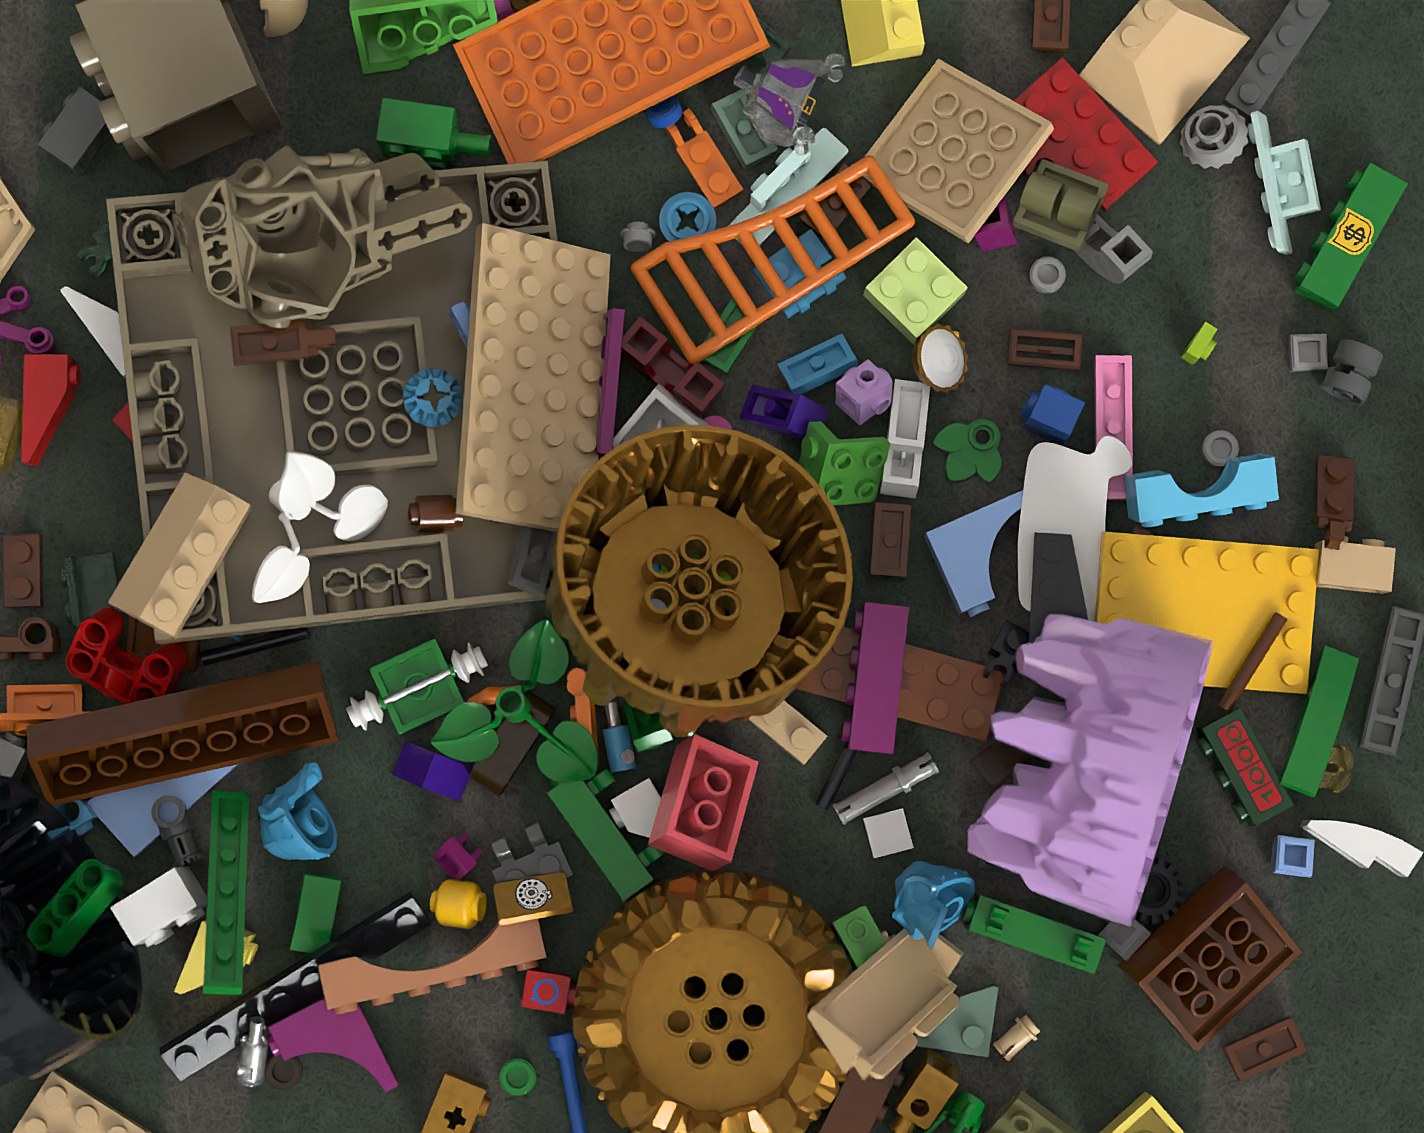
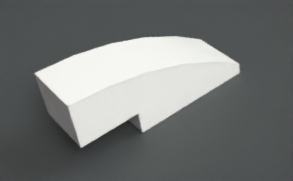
M894 380L887 431L890 449L884 464L880 494L916 498L919 487L930 387L922 382Z
M1303 820L1300 824V827L1360 868H1369L1372 862L1376 860L1396 875L1408 877L1423 854L1422 851L1401 839L1380 830L1358 824L1329 820Z

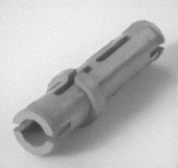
M929 752L901 768L897 765L892 768L893 772L844 800L833 804L843 825L902 791L905 794L912 791L911 786L935 773H939Z

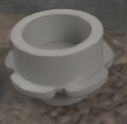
M631 222L627 225V228L620 232L624 248L632 252L650 250L653 238L656 236L655 231L644 222Z

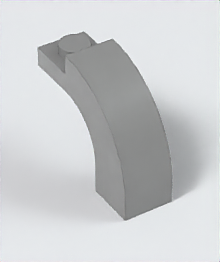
M1098 214L1081 251H1075L1094 271L1105 279L1117 284L1122 283L1148 262L1153 253L1129 225L1118 233Z

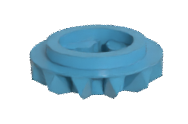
M693 192L678 193L669 198L661 209L659 215L660 230L667 242L713 231L716 227L715 210L710 202L700 194ZM677 211L681 214L684 213L686 216L699 211L694 219V224L698 231L696 232L688 226L677 231L682 223Z
M429 367L415 373L407 382L403 393V402L407 413L414 421L428 427H439L449 423L457 416L462 405L463 393L456 378L452 377L445 370ZM430 383H433L437 393L449 395L438 400L436 412H434L430 401L417 399L421 398L422 395L428 394Z

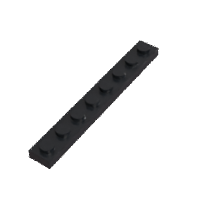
M411 891L163 1045L159 1048L160 1056L180 1081L184 1080L249 1038L251 1018L261 1017L264 1020L263 1029L321 994L322 987L317 969L318 964L352 956L370 963L431 925L429 917Z

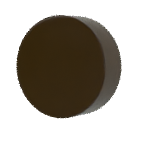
M281 1054L276 1057L273 1056L265 1067L266 1080L272 1087L278 1090H287L299 1083L303 1075V1066L297 1056L285 1061Z

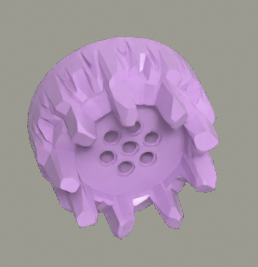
M1049 614L1044 622L1041 636L1037 637L1034 643L1021 645L1016 651L1017 669L1019 673L1065 698L1066 702L1034 696L1017 714L998 712L991 715V721L997 740L1036 755L1053 764L1050 769L1020 763L1015 765L1013 768L1015 786L1005 785L998 789L987 801L982 816L976 823L970 826L968 830V852L990 863L1019 873L1028 888L1040 895L1130 927L1149 877L1200 701L1213 640L1127 618H1118L1109 624L1066 615Z

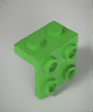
M821 421L809 422L806 435L801 444L802 452L799 465L821 486L832 505L873 502L878 494L884 464L890 449V442L885 437L838 440Z

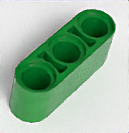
M89 859L80 864L27 930L26 936L33 942L37 951L54 957L67 955L119 894L123 886V875L115 867L96 859ZM100 875H101V880H100L99 883L97 884L98 878H99ZM77 904V908H76L75 912L73 913L74 907H75V905Z

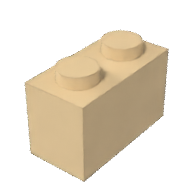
M1345 536L1339 550L1324 548V540L1315 543V549H1319L1316 587L1385 594L1392 591L1396 548L1384 547L1385 541L1363 539L1362 544L1348 543L1349 537Z
M783 701L769 714L761 716L752 715L748 719L802 765H805L827 738L826 734L786 701Z

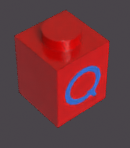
M534 968L528 969L521 1007L565 1014L567 1006H574L577 984L571 983L573 975Z

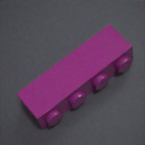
M865 602L863 611L856 610L854 632H860L859 647L852 646L850 668L856 669L855 683H848L846 704L852 705L851 720L844 719L842 741L848 742L849 750L893 754L909 607Z

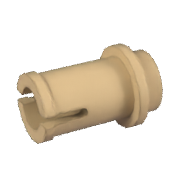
M1027 1015L1021 1019L1017 1017L1015 1019L1017 1023L993 1043L994 1047L1001 1055H1004L1003 1057L1008 1062L1032 1039L1036 1041L1038 1039L1036 1035L1040 1032V1029Z

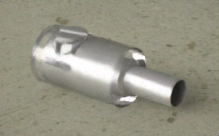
M261 1017L251 1018L249 1035L242 1037L240 1043L239 1060L236 1064V1079L238 1083L247 1087L258 1086L264 1081L268 1043L266 1038L262 1036L264 1020Z

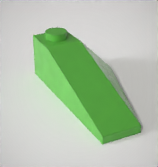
M350 0L349 6L363 74L400 69L409 65L410 60L425 53L430 55L438 51V47L452 40H462L498 23L494 0Z

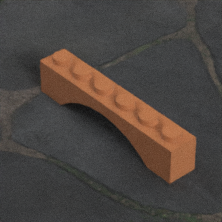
M538 919L507 925H500L497 922L488 935L469 952L451 962L434 968L415 971L389 970L371 965L352 956L318 964L317 969L326 1009L334 1008L335 1014L338 1015L358 1010L357 1003L371 1000L372 1006L393 1002V994L408 991L409 997L427 994L431 992L429 985L444 982L445 989L467 984L466 977L480 974L481 980L503 975L502 968L516 965L517 971L535 968L539 966L537 960L546 958L539 921Z

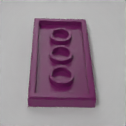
M615 308L610 309L603 315V320H606L607 324L606 336H603L601 349L604 369L603 376L599 378V386L602 388L597 446L595 448V453L599 455V459L610 452L613 446L625 310Z

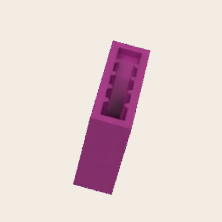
M324 999L268 1027L271 1035L265 1037L274 1056L276 1057L281 1054L284 1061L307 1053H333L347 1057L366 1068L380 1083L384 1092L399 1085L358 1003V1010L336 1015L334 1008L326 1009Z

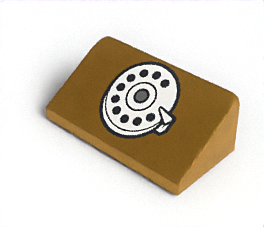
M562 871L493 885L500 925L571 913L573 911L566 875Z

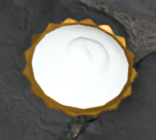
M937 323L934 327L929 326L926 332L915 342L912 351V364L919 380L925 385L932 387L936 392L942 391L946 394L950 390H957L958 384L964 382V374L968 370L966 364L968 355L964 350L965 343L959 339V333L952 331L949 325L942 326Z

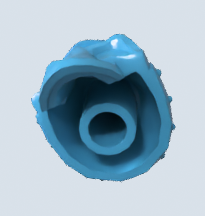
M315 762L306 763L286 784L275 788V793L265 795L262 805L258 807L261 817L259 825L263 846L278 858L287 860H319L330 857V854L336 849L338 834L333 818L324 802L312 789L323 779L321 769Z
M915 861L895 879L896 898L894 908L896 910L892 913V918L907 930L912 939L924 938L927 946L933 949L939 933L957 921L967 908L969 899L972 900L975 893L974 878L967 874V871L953 869L945 865H933L924 861Z

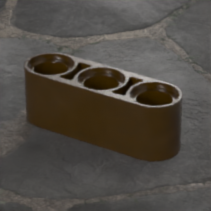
M530 690L524 692L523 694L531 703L530 715L545 728L547 726L546 722L551 720L557 708ZM505 718L496 732L500 740L497 750L487 759L476 762L469 774L470 779L498 797L504 792L508 786L507 782L512 780L527 757V751L532 749L541 735L526 720L514 723Z

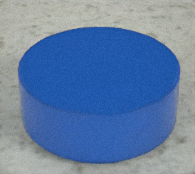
M673 95L645 109V114L653 127L665 128L679 120L682 115V107L678 98Z

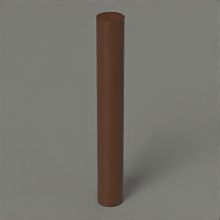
M1274 613L1217 704L1220 708L1229 713L1231 712L1286 624L1287 618L1279 613Z

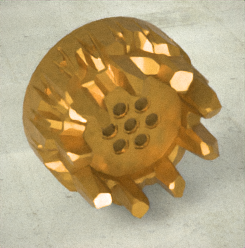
M707 425L665 427L637 435L616 446L599 459L578 483L568 500L556 536L551 563L554 573L546 606L551 611L556 632L559 636L568 639L573 654L578 657L577 661L588 665L582 690L593 704L607 705L616 696H623L628 704L643 710L645 713L660 712V723L665 730L676 737H687L691 732H695L705 719L709 722L715 719L721 722H728L733 718H739L746 722L752 715L761 716L769 714L815 669L831 649L846 618L853 581L851 553L844 527L829 498L808 472L784 452L761 439L736 430ZM693 550L699 554L701 559H691L685 551ZM652 565H663L668 573L660 574L653 569ZM716 571H725L731 576L732 580L725 581L721 579ZM684 585L694 586L698 590L699 595L689 594L684 589ZM659 599L663 601L667 609L655 608L650 600ZM715 606L726 607L731 616L720 615L716 611ZM682 620L694 622L698 630H688L682 624Z
M703 869L680 873L652 884L625 902L604 924L591 944L579 974L574 998L573 1032L577 1042L578 1054L582 1059L583 1071L589 1084L595 1088L597 1097L600 1101L604 1102L609 1115L621 1128L628 1127L631 1133H805L809 1124L821 1115L822 1109L830 1106L840 1090L841 1083L847 1077V1073H843L807 1017L810 1010L853 973L846 952L830 925L810 904L781 884L759 875L730 869H717L714 872ZM729 973L740 975L743 979L741 990L737 993L726 992L721 984L725 975ZM698 976L705 981L706 989L702 995L691 996L685 991L684 983L689 977ZM756 1004L763 1008L765 1015L760 1023L749 1024L745 1021L743 1012L747 1006ZM714 1007L723 1009L727 1014V1021L721 1027H712L705 1019L706 1013ZM677 1010L685 1012L690 1019L688 1027L680 1031L673 1029L668 1022L669 1015ZM734 1039H742L748 1044L749 1050L742 1058H733L727 1052L728 1044ZM696 1042H704L709 1045L711 1055L705 1061H695L690 1055V1047Z

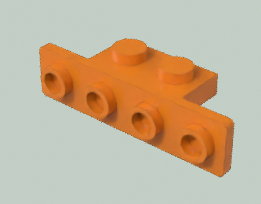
M82 684L7 685V713H0V732L15 731L16 735L27 736V726L87 713L82 712Z

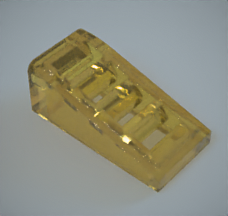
M0 396V472L8 474L11 471L22 434L23 403L4 396Z

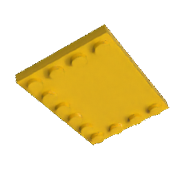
M1102 532L1094 622L1109 624L1118 618H1127L1212 639L1213 646L1203 686L1228 688L1274 613H1279L1288 620L1245 689L1307 694L1319 549Z

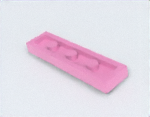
M1096 355L1094 357V451L1098 442L1103 437L1111 436L1120 440L1126 446L1132 459V466L1126 473L1109 479L1107 500H1126L1124 475L1133 474L1132 356Z

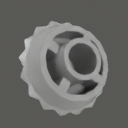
M1209 105L1197 110L1187 119L1185 126L1181 130L1182 137L1179 144L1183 147V155L1189 157L1192 164H1199L1204 169L1210 166L1218 169L1223 164H1231L1236 156L1242 155L1243 147L1248 143L1246 135L1249 132V128L1245 125V118L1238 114L1237 109H1231L1225 105Z

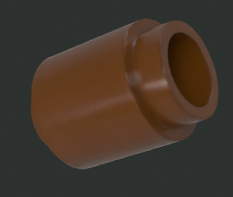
M451 494L416 496L415 503H409L408 506L409 524L416 525L417 532L453 531L454 527H462L463 515L456 514L457 498H453Z

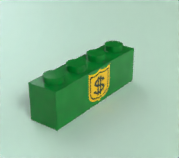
M1371 162L1362 171L1356 169L1345 188L1350 190L1346 200L1343 202L1339 199L1328 216V219L1333 221L1327 232L1321 230L1311 246V249L1316 251L1310 263L1304 261L1296 272L1293 279L1298 284L1293 292L1330 313L1338 308L1408 183Z

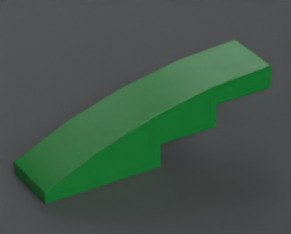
M1326 645L1321 650L1313 681L1308 686V691L1305 695L1300 718L1294 724L1279 785L1313 798L1317 794L1343 718L1359 658Z

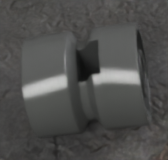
M1341 339L1332 357L1335 366L1327 369L1320 386L1325 393L1345 402L1357 405L1365 404L1372 387L1369 378L1377 376L1384 359L1383 354L1366 344L1354 340Z

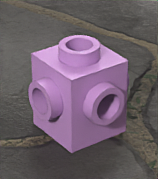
M867 359L858 367L850 368L842 379L836 382L835 404L858 425H861L873 415L883 413L892 402L893 381L885 369L876 367Z

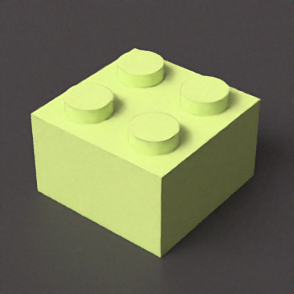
M916 237L865 287L863 296L915 345V342L926 332L929 326L933 327L965 295L968 287Z

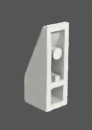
M67 286L60 290L121 375L126 378L119 313Z

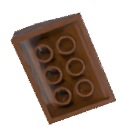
M1223 866L1178 909L1180 910L1176 914L1173 913L1170 919L1163 922L1127 961L1123 960L1118 965L1136 988L1196 1052L1302 953L1248 883L1226 866Z

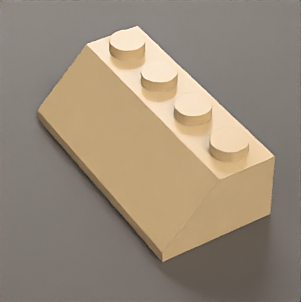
M184 473L108 603L176 640L251 512V505L214 484Z

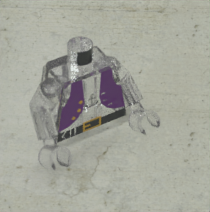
M835 53L829 55L824 63L821 59L771 60L759 73L743 65L738 71L733 84L750 93L743 107V113L750 119L763 141L785 147L794 145L795 152L803 156L809 152L806 142L815 143L813 130L805 127L824 84L825 79L821 77L823 74H826L829 80L833 82L840 81L843 78L842 70L832 68L835 66L844 67L846 63L841 54Z

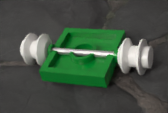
M434 638L370 668V673L381 696L377 698L375 694L366 690L364 700L358 702L353 697L350 698L352 705L346 707L353 725L355 727L361 725L366 731L367 722L372 719L381 724L384 716L383 710L387 709L398 734L402 735L449 713L456 706L465 703L455 677L458 675L461 680L469 683L471 673L477 671L482 676L485 675L482 668L487 667L488 664L481 648L478 646L473 649L471 644L468 643L467 652L463 654L458 653L454 649L451 656L452 664H448L437 639Z

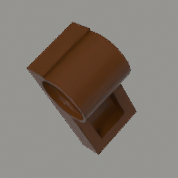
M39 617L26 619L19 627L18 637H0V660L10 661L14 660V654H28L27 660L47 661L50 660V654H61V639H59L57 626L53 622ZM43 625L46 629V638L42 643L35 644L32 639L33 630L37 626Z

